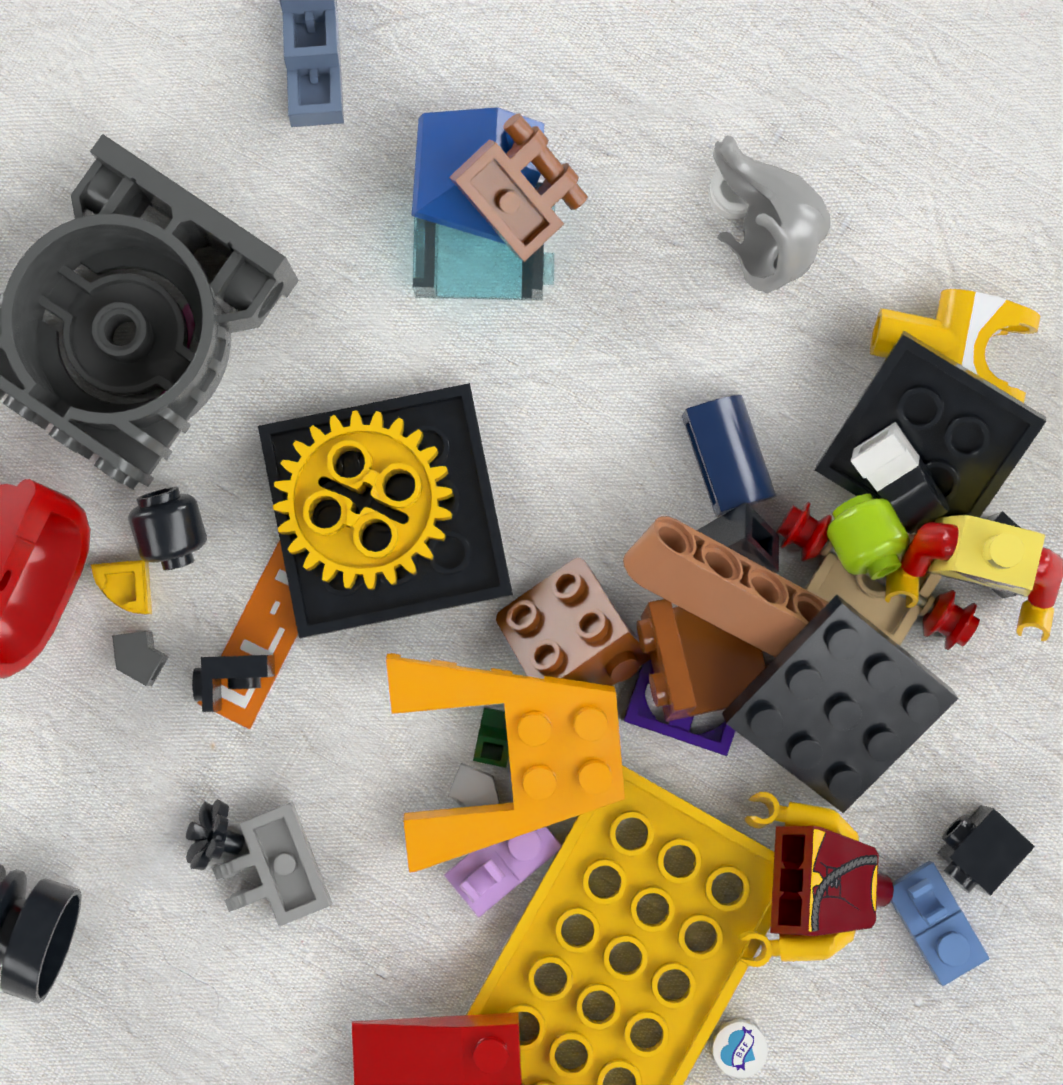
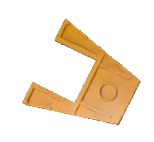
M387 654L386 665L392 714L504 703L513 802L404 813L403 822L409 873L417 872L625 799L617 698L614 686L544 676V679L515 675L512 671L491 668V671L457 666L455 662L431 659V662L401 658V654Z

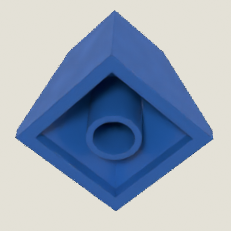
M495 107L429 112L419 116L411 216L506 244L449 177L489 139L495 141L507 153L512 148L514 141L503 129V125L516 113ZM523 116L531 127L538 126L544 133L545 123ZM530 162L521 170V173L535 188L541 173Z

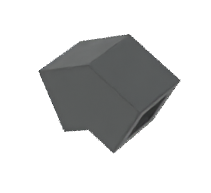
M141 631L112 635L116 670L145 686H153L169 656L154 648L153 632Z

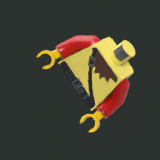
M969 515L939 517L935 522H929L917 531L900 561L901 567L886 576L885 601L889 603L894 595L904 594L906 595L905 606L907 608L917 605L919 601V577L924 576L926 572L1023 597L1028 596V600L1024 601L1021 605L1016 633L1022 636L1023 628L1036 627L1042 630L1041 641H1046L1050 637L1054 617L1053 606L1055 605L1063 579V559L1059 554L1043 547L1045 535L1042 533Z

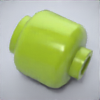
M863 494L844 502L833 511L834 520L828 527L827 535L841 564L848 573L852 575L868 573L872 580H876L893 573L901 567L902 564L899 557L908 549L910 538L888 500L874 499L871 494Z

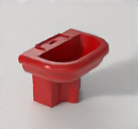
M31 479L22 480L18 486L11 484L0 485V679L8 678L24 670L42 653L53 635L76 587L90 549L91 529L85 510L71 497Z

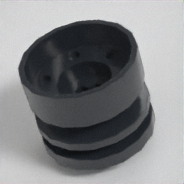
M0 864V966L2 964L0 988L3 993L34 1003H40L52 989L69 951L81 909L82 894L78 888L45 878L37 883L27 899H25L27 885L25 872L16 869L10 871L6 876V870Z

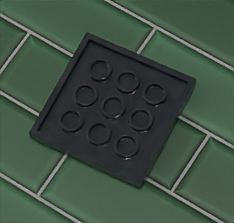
M470 383L258 426L273 505L288 500V494L275 488L274 482L291 480L292 474L281 465L282 460L298 462L302 457L293 445L295 440L310 447L315 443L310 431L311 426L314 425L326 435L331 432L330 416L335 415L343 427L350 426L352 412L356 410L360 414L364 425H370L376 411L381 412L384 428L389 429L398 418L403 419L404 431L402 436L404 438H407L419 429L423 433V438L418 450L422 451L433 446L438 450L437 456L429 464L430 468L446 466L449 473L443 479L436 482L437 486L447 487L453 491L452 497L439 501V507L450 511L452 519L436 520L435 527L445 534V540L439 541L430 538L425 544L431 550L434 557L430 560L416 554L412 558L417 570L415 575L408 572L402 565L396 568V585H391L382 573L377 574L374 590L367 588L364 577L361 575L357 576L352 589H347L344 587L343 572L340 571L328 583L322 580L324 563L321 562L310 571L303 567L305 559L310 553L308 550L297 554H291L288 551V547L297 538L296 533H279L300 639L513 596ZM357 451L343 453L336 464L338 475L345 478H353L359 475L364 469V455ZM404 473L392 476L385 488L387 497L394 501H404L411 497L416 486L414 478ZM326 477L319 480L321 487L349 498L357 506L356 514H360L364 507H368L401 524H405L409 520L408 515L378 503L371 496L372 488L367 487L363 494H358ZM334 500L320 502L313 513V520L316 526L325 529L337 524L341 517V506ZM274 510L278 528L281 524L288 521L290 516L289 514H282ZM380 522L369 525L362 537L364 547L373 552L382 551L391 542V529L388 525Z

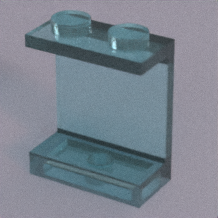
M537 182L535 189L537 190L543 183ZM414 217L412 287L415 298L543 301V285H554V253L544 252V244L524 262L506 244Z

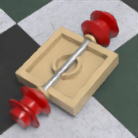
M809 501L802 510L794 505L790 508L776 533L784 537L780 548L783 549L791 543L796 544L802 548L800 559L802 562L816 557L819 553L824 556L805 586V590L828 602L837 594L899 646L902 644L918 615L924 616L922 620L923 636L928 637L936 631L945 636L944 648L946 650L951 649L956 643L963 647L971 639L980 622V619L974 616L977 604L971 603L965 608L954 604L956 594L954 590L942 593L936 598L932 597L931 594L942 576L926 572L924 576L919 577V601L914 607L907 608L905 606L906 595L904 594L894 595L888 603L885 601L886 576L872 580L868 573L852 575L844 569L827 535L828 527L832 522L830 514L821 520L815 519L810 515L811 503ZM907 533L911 543L915 534Z

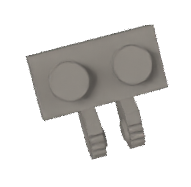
M293 802L239 823L250 853L212 868L217 880L220 878H230L241 873L243 869L255 865L262 885L235 892L224 901L230 912L268 897L279 927L333 904Z

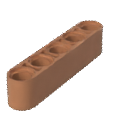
M669 516L657 518L625 553L623 558L624 568L628 575L641 587L774 657L829 603Z

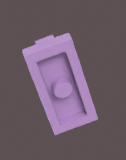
M546 826L471 852L448 870L444 876L474 913L481 917L555 855L562 845Z

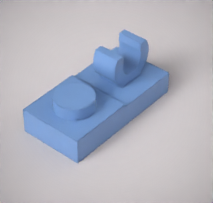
M928 861L892 882L894 893L891 903L940 985L945 986L990 959L934 862Z

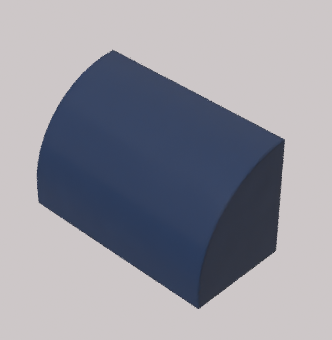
M742 395L727 396L685 409L681 417L715 517L726 514L745 502L751 506L777 497Z

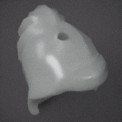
M725 136L722 142L717 141L715 143L713 151L714 160L724 180L736 195L749 204L743 223L745 234L744 241L741 244L728 232L720 233L717 238L721 242H725L737 255L745 281L752 288L768 294L802 277L810 269L816 258L819 244L826 238L829 232L830 214L822 197L801 176L777 166L753 160L741 152L732 136Z

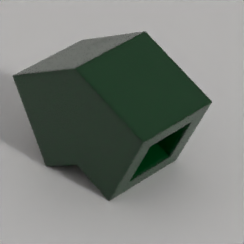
M484 707L473 761L506 768L509 750L505 711Z

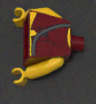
M758 792L748 800L764 803L769 811L768 818L761 819L757 816H746L744 818L745 822L749 826L758 829L767 827L773 821L785 822V826H776L770 926V933L779 934V939L768 940L767 937L756 931L743 932L738 936L739 940L758 939L762 947L757 957L739 959L752 967L764 966L771 957L781 956V962L827 960L854 940L856 930L870 929L876 923L877 907L888 905L893 898L894 887L892 880L888 875L878 873L879 854L876 848L859 842L858 833L837 811L791 801L788 806L779 805L778 800L773 794Z

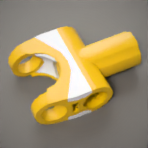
M945 289L941 291L936 319L880 308L872 332L870 355L886 358L903 331H906L1024 403L1026 396L1024 391L1008 386V382L997 378L990 371L985 360V348L989 338L995 335H1007L1008 332L1018 334L1037 333L1041 316L1028 307L998 296L962 289Z

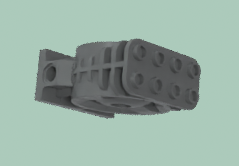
M102 134L90 150V153L96 160L71 194L75 219L59 225L39 238L17 263L7 283L4 296L0 294V400L5 393L9 394L3 402L4 405L44 430L49 423L53 424L54 427L48 435L88 460L94 453L100 457L94 464L95 467L117 482L134 490L139 482L149 487L154 480L151 474L162 458L167 460L173 451L169 449L181 431L186 434L191 426L188 422L189 419L208 402L216 391L229 360L231 333L259 328L282 295L287 298L299 280L284 255ZM149 205L151 207L154 206L157 211L171 219L165 229L140 218ZM211 246L228 258L213 281L193 256L198 248ZM83 265L97 275H102L114 270L138 269L152 272L171 282L183 294L192 311L195 322V340L199 343L196 353L187 348L188 329L182 309L173 296L159 283L145 276L131 273L112 274L90 283L74 272V270ZM232 307L238 310V312L228 313ZM45 309L64 321L63 342L65 352L73 368L88 383L104 392L118 396H137L151 392L159 387L166 390V392L158 398L154 397L147 401L132 404L110 403L86 393L75 383L64 365L59 346V332L42 321ZM123 323H135L136 334L134 339L124 346H116L113 341L115 330Z

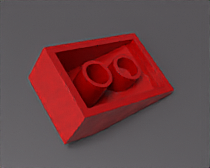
M519 1012L352 1021L354 1085H522Z

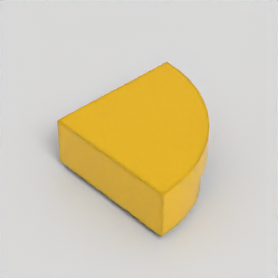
M137 560L91 564L96 585L112 603L128 612L152 615L149 562Z

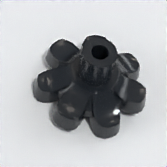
M218 799L215 800L213 805L204 802L199 811L200 824L191 822L187 828L186 839L195 841L188 849L186 855L187 863H190L191 869L204 870L212 858L220 859L223 852L238 855L243 848L244 836L227 830L228 804Z

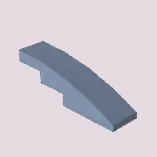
M280 0L283 16L284 61L287 69L288 116L291 127L343 124L344 111L337 0Z

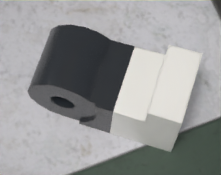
M896 422L854 448L851 458L852 464L863 478L869 480L881 498L891 503L907 533H915L923 525L936 520L950 511L945 497L931 477V472Z

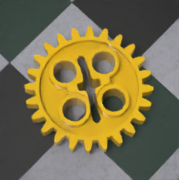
M357 410L352 412L350 426L343 427L335 415L330 416V433L324 435L320 429L314 425L311 426L310 431L315 443L309 447L295 440L293 445L302 457L298 462L282 460L281 465L292 476L291 480L274 482L275 488L288 494V500L274 504L273 510L282 514H289L290 516L288 521L277 528L278 532L281 534L296 533L297 538L288 547V551L291 554H297L308 550L310 553L305 559L303 567L310 571L321 562L324 563L322 580L328 583L340 571L343 572L344 587L347 589H352L357 576L361 575L364 577L367 588L374 590L377 574L382 573L391 585H396V568L402 565L408 572L415 575L417 570L412 558L416 554L430 560L434 557L431 550L425 544L430 538L444 541L446 538L445 534L435 527L436 520L452 519V513L445 508L439 507V501L452 497L453 491L447 487H438L436 484L437 481L449 474L447 467L438 466L430 468L429 464L438 454L437 448L433 446L419 451L418 447L422 441L423 433L418 429L407 438H404L402 436L404 421L401 418L395 420L391 427L386 429L384 428L383 416L378 411L372 417L370 425L363 424V420ZM347 451L360 452L365 458L364 469L353 478L341 477L336 469L337 460ZM404 473L414 478L416 485L411 497L404 501H394L388 498L385 490L388 480L395 474ZM326 477L358 494H363L367 487L372 488L371 496L378 503L408 515L409 520L407 523L401 524L368 507H364L360 514H356L357 506L349 498L321 487L319 480ZM324 500L337 501L341 506V517L337 524L325 529L317 527L313 520L316 506ZM373 523H384L391 529V542L382 551L373 552L367 550L362 540L365 529Z

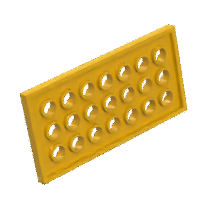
M622 765L625 799L577 816L561 844L562 846L552 860L466 1015L528 1012L537 1018L540 1027L536 1036L528 1041H520L522 1085H603L605 1075L611 1069L617 1067L626 1068L633 1073L635 1077L634 1085H683L749 967L739 958L752 959L761 945L758 939L744 941L739 940L738 936L746 931H756L766 936L771 926L774 851ZM626 818H638L644 822L647 828V837L644 843L634 849L622 847L617 842L615 835L618 824ZM675 845L687 846L694 854L693 868L682 876H674L668 873L663 863L665 853ZM600 866H610L620 875L618 890L607 897L594 894L588 884L590 874ZM725 872L738 875L742 883L740 896L731 903L718 902L714 899L711 890L714 879ZM650 893L663 896L668 904L665 918L655 924H648L640 920L636 911L639 900L644 895ZM574 914L588 917L594 927L591 938L580 945L567 942L561 933L563 922ZM696 921H706L713 925L715 929L714 943L704 951H694L685 943L686 929ZM621 942H631L641 951L640 963L634 970L629 972L616 970L609 961L611 950ZM546 963L560 965L567 975L565 985L554 993H546L540 990L534 981L537 969ZM676 969L687 975L689 986L682 997L673 1000L667 999L658 992V980L664 972ZM593 991H604L614 1000L612 1013L603 1020L590 1019L582 1010L585 997ZM644 1018L653 1019L662 1027V1035L659 1042L649 1048L637 1046L630 1038L633 1025ZM570 1039L581 1042L587 1049L586 1060L581 1066L574 1069L562 1067L555 1058V1051L559 1044Z

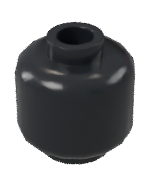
M178 487L160 489L136 498L138 506L130 511L128 521L140 558L150 563L161 562L162 568L165 571L181 568L193 563L195 560L192 553L203 547L207 541V534L195 498L189 494H180Z

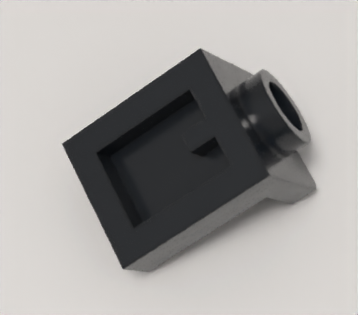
M275 656L201 657V668H194L192 676L194 700L202 701V712L221 711V679L228 678V689L261 688V677L275 676Z

